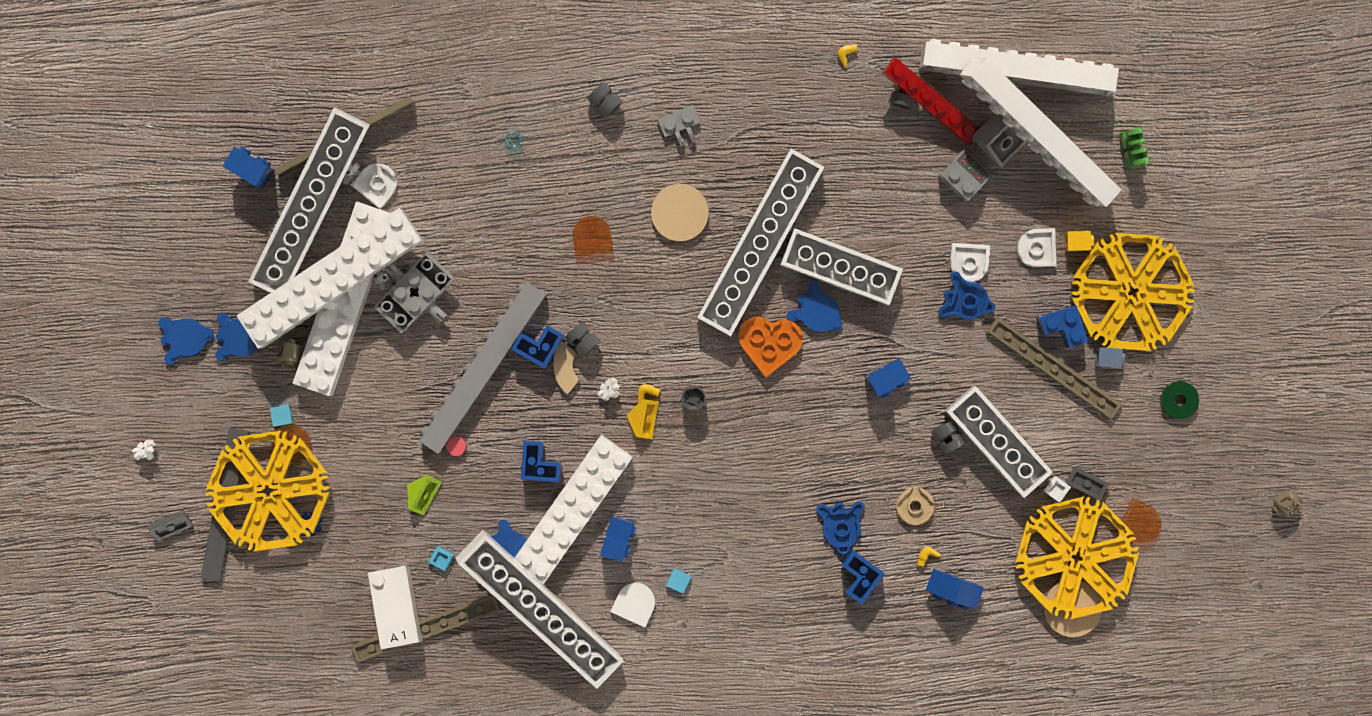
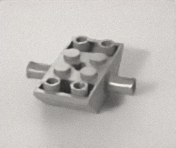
M428 251L407 273H403L393 262L388 265L391 269L385 267L383 271L396 282L374 308L401 334L426 312L439 324L447 317V314L435 303L454 281L455 277ZM419 288V296H412V290Z

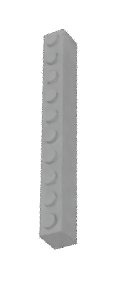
M526 282V284L522 283L516 291L518 296L515 300L511 299L505 307L507 312L504 316L500 315L495 322L497 326L495 330L488 332L484 338V341H486L482 348L478 347L473 354L475 359L472 364L467 363L462 371L464 375L461 380L457 379L451 388L454 390L451 395L447 394L441 402L442 408L440 411L436 410L430 418L432 421L430 426H425L419 434L422 437L419 442L437 454L442 452L513 347L519 334L523 332L547 295L529 282Z

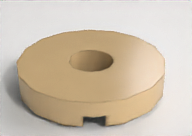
M907 488L897 498V514L907 524H924L933 515L934 500L922 488ZM913 501L920 503V509L916 512L910 509V504Z

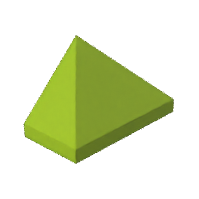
M426 475L407 484L408 509L424 516L442 482Z

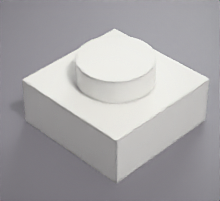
M1053 476L1043 491L1060 503L1071 487L1058 477Z

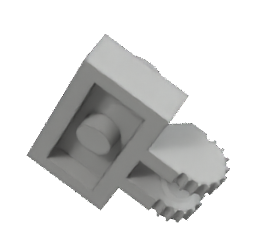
M693 105L657 119L664 137L675 134L680 147L685 146L683 137L679 133L682 130H687L691 142L696 141L690 127L699 124L700 121Z

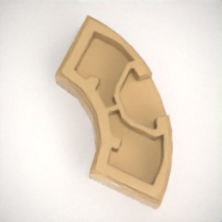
M561 341L554 355L553 369L559 386L568 394L580 380L573 369V359L577 352Z

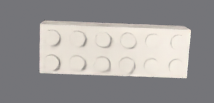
M795 228L780 266L887 306L891 303L903 271L902 268Z
M976 386L969 388L944 411L1021 497L1025 498L1053 473Z

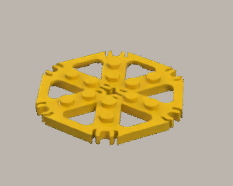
M1113 233L1116 236L1115 241V237L1110 234L1108 235L1110 243L1106 244L1104 239H1100L1099 245L1097 241L1073 276V278L1080 281L1071 282V284L1078 286V291L1070 292V294L1078 295L1079 297H1071L1074 306L1077 305L1081 320L1089 336L1092 337L1097 332L1093 336L1094 341L1099 336L1103 337L1102 346L1107 345L1108 340H1110L1106 348L1152 351L1149 347L1150 343L1151 348L1155 350L1157 349L1155 346L1157 340L1162 345H1165L1166 341L1169 343L1194 306L1186 305V303L1194 302L1193 299L1187 298V294L1195 292L1194 289H1187V286H1195L1176 247H1173L1169 253L1173 244L1169 243L1166 248L1162 246L1164 238L1158 239L1156 244L1159 236ZM1125 242L1145 243L1148 246L1147 253L1135 271L1122 248ZM1100 255L1105 258L1115 281L1092 280L1086 277V271L1097 256ZM1165 261H1172L1180 277V283L1178 285L1152 284L1151 282ZM1130 287H1132V289H1137L1135 297L1133 295H1128ZM1085 300H1114L1101 322L1098 324L1092 323L1084 307ZM1150 303L1173 304L1178 307V313L1168 328L1163 329ZM1130 313H1132L1142 334V339L1139 342L1119 341L1116 338V334Z
M282 431L238 437L240 441L233 439V442L236 444L235 448L231 449L229 445H226L225 449L221 450L206 490H214V492L206 493V496L211 495L214 497V501L207 503V506H216V508L208 510L235 544L238 543V546L242 547L245 541L249 542V551L254 548V543L256 544L254 551L299 545L294 538H296L297 542L302 543L303 540L300 535L305 533L307 537H310L311 533L307 528L311 530L312 534L314 533L330 492H322V490L330 489V486L322 485V481L328 479L329 476H320V474L328 472L301 438H299L297 444H295L298 439L296 435L293 436L291 441L287 440V431L282 434V439L280 438ZM272 440L275 443V447L265 470L251 453L249 447L254 442ZM296 452L303 453L313 466V473L308 476L284 479L293 455ZM232 461L249 484L222 487L219 480L226 463ZM267 485L270 489H278L271 492L270 496L267 493H258V491L266 489ZM311 494L317 496L318 502L312 517L309 520H304L287 498ZM252 503L242 529H235L224 515V509L227 506ZM270 512H272L288 533L285 539L264 541L261 535Z
M1079 497L1040 507L1044 510L1045 514L1037 509L1036 512L1040 517L1038 520H1035L1032 516L1029 517V520L1034 525L1026 520L1015 563L1023 562V564L1015 566L1016 569H1024V574L1019 575L1018 578H1027V580L1019 582L1050 614H1052L1054 607H1056L1054 610L1055 616L1058 615L1060 610H1063L1065 612V619L1069 617V611H1071L1069 619H1075L1113 609L1109 602L1117 607L1118 604L1115 603L1114 599L1116 596H1119L1122 600L1125 599V596L1120 591H1123L1126 596L1128 595L1139 552L1131 554V551L1139 549L1138 547L1132 548L1130 546V542L1136 540V537L1127 538L1128 535L1134 533L1104 502H1101L1100 509H1098L1100 500H1096L1095 505L1091 506L1089 504L1090 497H1086L1085 505H1083L1084 497ZM1071 507L1078 510L1072 538L1052 519L1055 511ZM1105 516L1118 529L1119 535L1114 539L1091 544L1098 518ZM1034 532L1039 533L1057 553L1033 559L1028 558L1026 550L1031 534ZM1079 550V556L1082 557V560L1077 561L1075 564L1072 555H1076ZM1119 557L1125 558L1127 565L1122 581L1115 583L1096 563ZM1062 572L1054 599H1047L1034 586L1036 578ZM1082 578L1100 595L1101 601L1099 604L1085 608H1077L1075 606Z

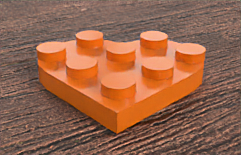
M758 316L744 321L738 331V340L747 355L762 374L767 377L801 349L803 333L800 327L792 321L778 320L772 324L766 318Z

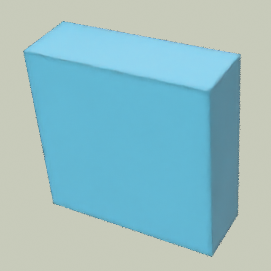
M290 404L270 408L273 427L293 423Z
M437 546L428 563L445 572L454 554Z
M674 568L666 586L683 594L691 576Z

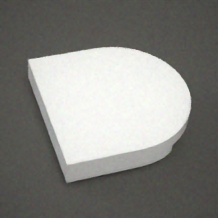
M375 163L364 168L352 182L351 186L381 210L394 194L397 187V178L390 167Z
M1055 228L1029 230L1019 238L1017 254L1025 265L1034 268L1057 267Z
M951 243V271H958L967 281L976 282L980 280L989 268L990 245Z
M638 582L630 583L620 590L610 612L646 627L655 606L654 594L645 584Z

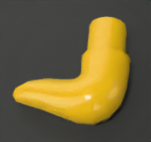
M856 44L846 45L838 50L837 55L844 68H847L848 65L846 55L858 51Z
M649 384L641 385L638 389V403L644 399L646 393L658 397L660 389Z
M924 547L918 556L917 565L924 567L928 556L939 558L941 554L931 547Z

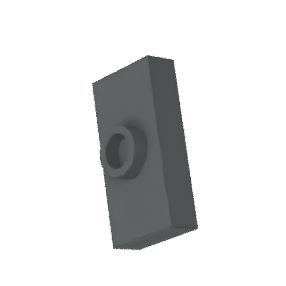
M1073 466L1065 482L1100 501L1109 483Z
M182 510L149 524L148 527L157 541H161L193 527V524L186 512Z

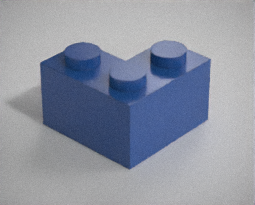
M234 146L222 167L252 185L264 189L274 172V169L270 167L271 163L259 156L256 159L250 156L251 151L243 146L240 149Z
M1077 305L1036 317L1041 334L1048 335L1061 331L1066 348L1088 342Z
M547 325L538 342L520 333L511 350L539 366L547 368L565 335Z
M900 358L865 375L874 395L881 398L893 394L892 390L896 386L898 389L908 384L907 381L911 379Z
M523 441L521 480L560 482L562 462L543 461L544 441Z
M612 515L600 556L620 562L623 561V558H628L631 546L627 544L629 538H634L637 528L633 527V521Z
M851 549L841 563L845 569L855 575L845 592L860 604H863L885 573L853 549Z
M933 569L926 591L933 593V598L939 600L945 598L947 599V604L966 610L969 607L977 609L984 590L983 586Z

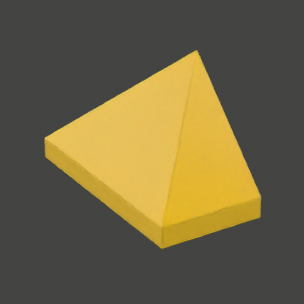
M642 399L627 414L636 437L652 439L658 401Z

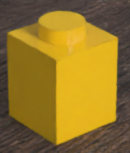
M1091 231L1065 232V252L1090 251L1091 247L1094 246V236L1091 235Z

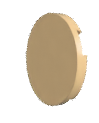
M673 184L661 190L655 197L651 208V217L655 228L662 236L673 241H687L699 235L706 226L709 214L707 202L701 192L686 184Z
M1081 581L1075 606L1077 608H1085L1099 604L1101 600L1098 593L1089 584ZM1059 582L1048 591L1047 599L1052 600L1055 598ZM1044 607L1045 619L1050 627L1067 637H1079L1092 631L1098 624L1102 613L1099 612L1069 619L1071 616V611H1069V617L1065 619V612L1063 610H1060L1058 615L1055 616L1054 610L1056 607L1053 608L1052 614Z

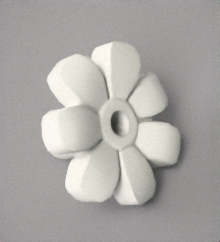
M351 162L343 180L345 185H349L350 181L353 182L361 173V171H357L360 168L358 163L352 165Z
M381 270L376 273L378 277L374 278L375 284L380 283L379 289L384 290L386 286L390 290L394 286L392 283L396 282L386 272Z
M615 378L606 380L605 384H601L598 396L605 401H608L610 397L617 398L619 396L617 391L619 389L618 380Z
M146 440L144 443L140 442L137 445L138 448L132 450L134 458L136 460L140 458L151 460L154 457L152 454L154 452L153 447L155 446L154 441Z

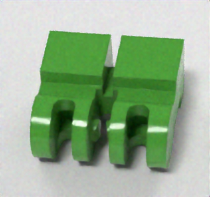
M1143 128L1119 133L1122 150L1131 149V151L1123 153L1127 170L1146 166L1147 163H1150V159L1147 156V148L1140 147L1146 142L1145 138H1143Z

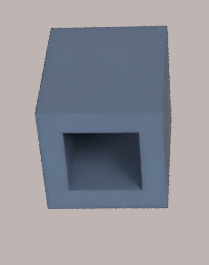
M1096 347V367L1122 368V364L1125 363L1123 349Z

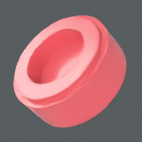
M453 437L447 442V451L453 456H459L466 450V442L461 437Z

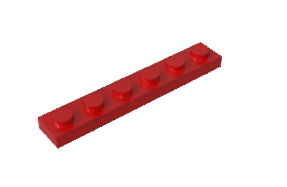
M893 57L882 73L964 143L969 144L972 141V136L980 128L899 59Z

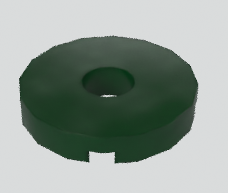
M1176 381L1167 385L1160 397L1163 411L1168 416L1176 419H1185L1193 415L1198 409L1200 401L1195 387L1183 381ZM1177 395L1184 397V403L1180 406L1175 403Z

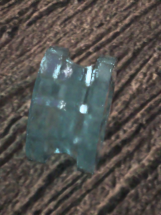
M510 131L506 135L505 141L510 148L517 149L522 145L523 137L517 131ZM512 135H515V137L519 136L516 145L509 143Z

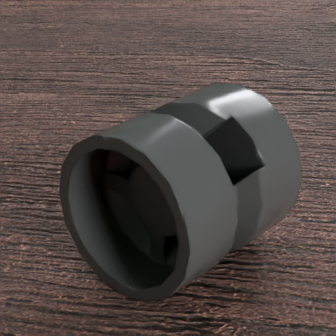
M603 82L588 96L587 100L593 106H598V111L606 119L619 108L623 101L617 94H611V88Z
M894 84L893 88L895 91L891 92L888 103L896 107L912 110L915 100L902 92L903 90Z
M583 321L564 337L571 346H576L575 350L582 358L600 342L594 333H589L590 329Z
M698 386L687 387L681 396L682 404L688 410L696 411L701 409L706 403L705 392Z
M952 419L930 431L934 439L940 442L938 446L943 455L965 444L961 434L956 433L957 427ZM951 435L952 439L949 440V441H946L945 438H947V437H949V436Z

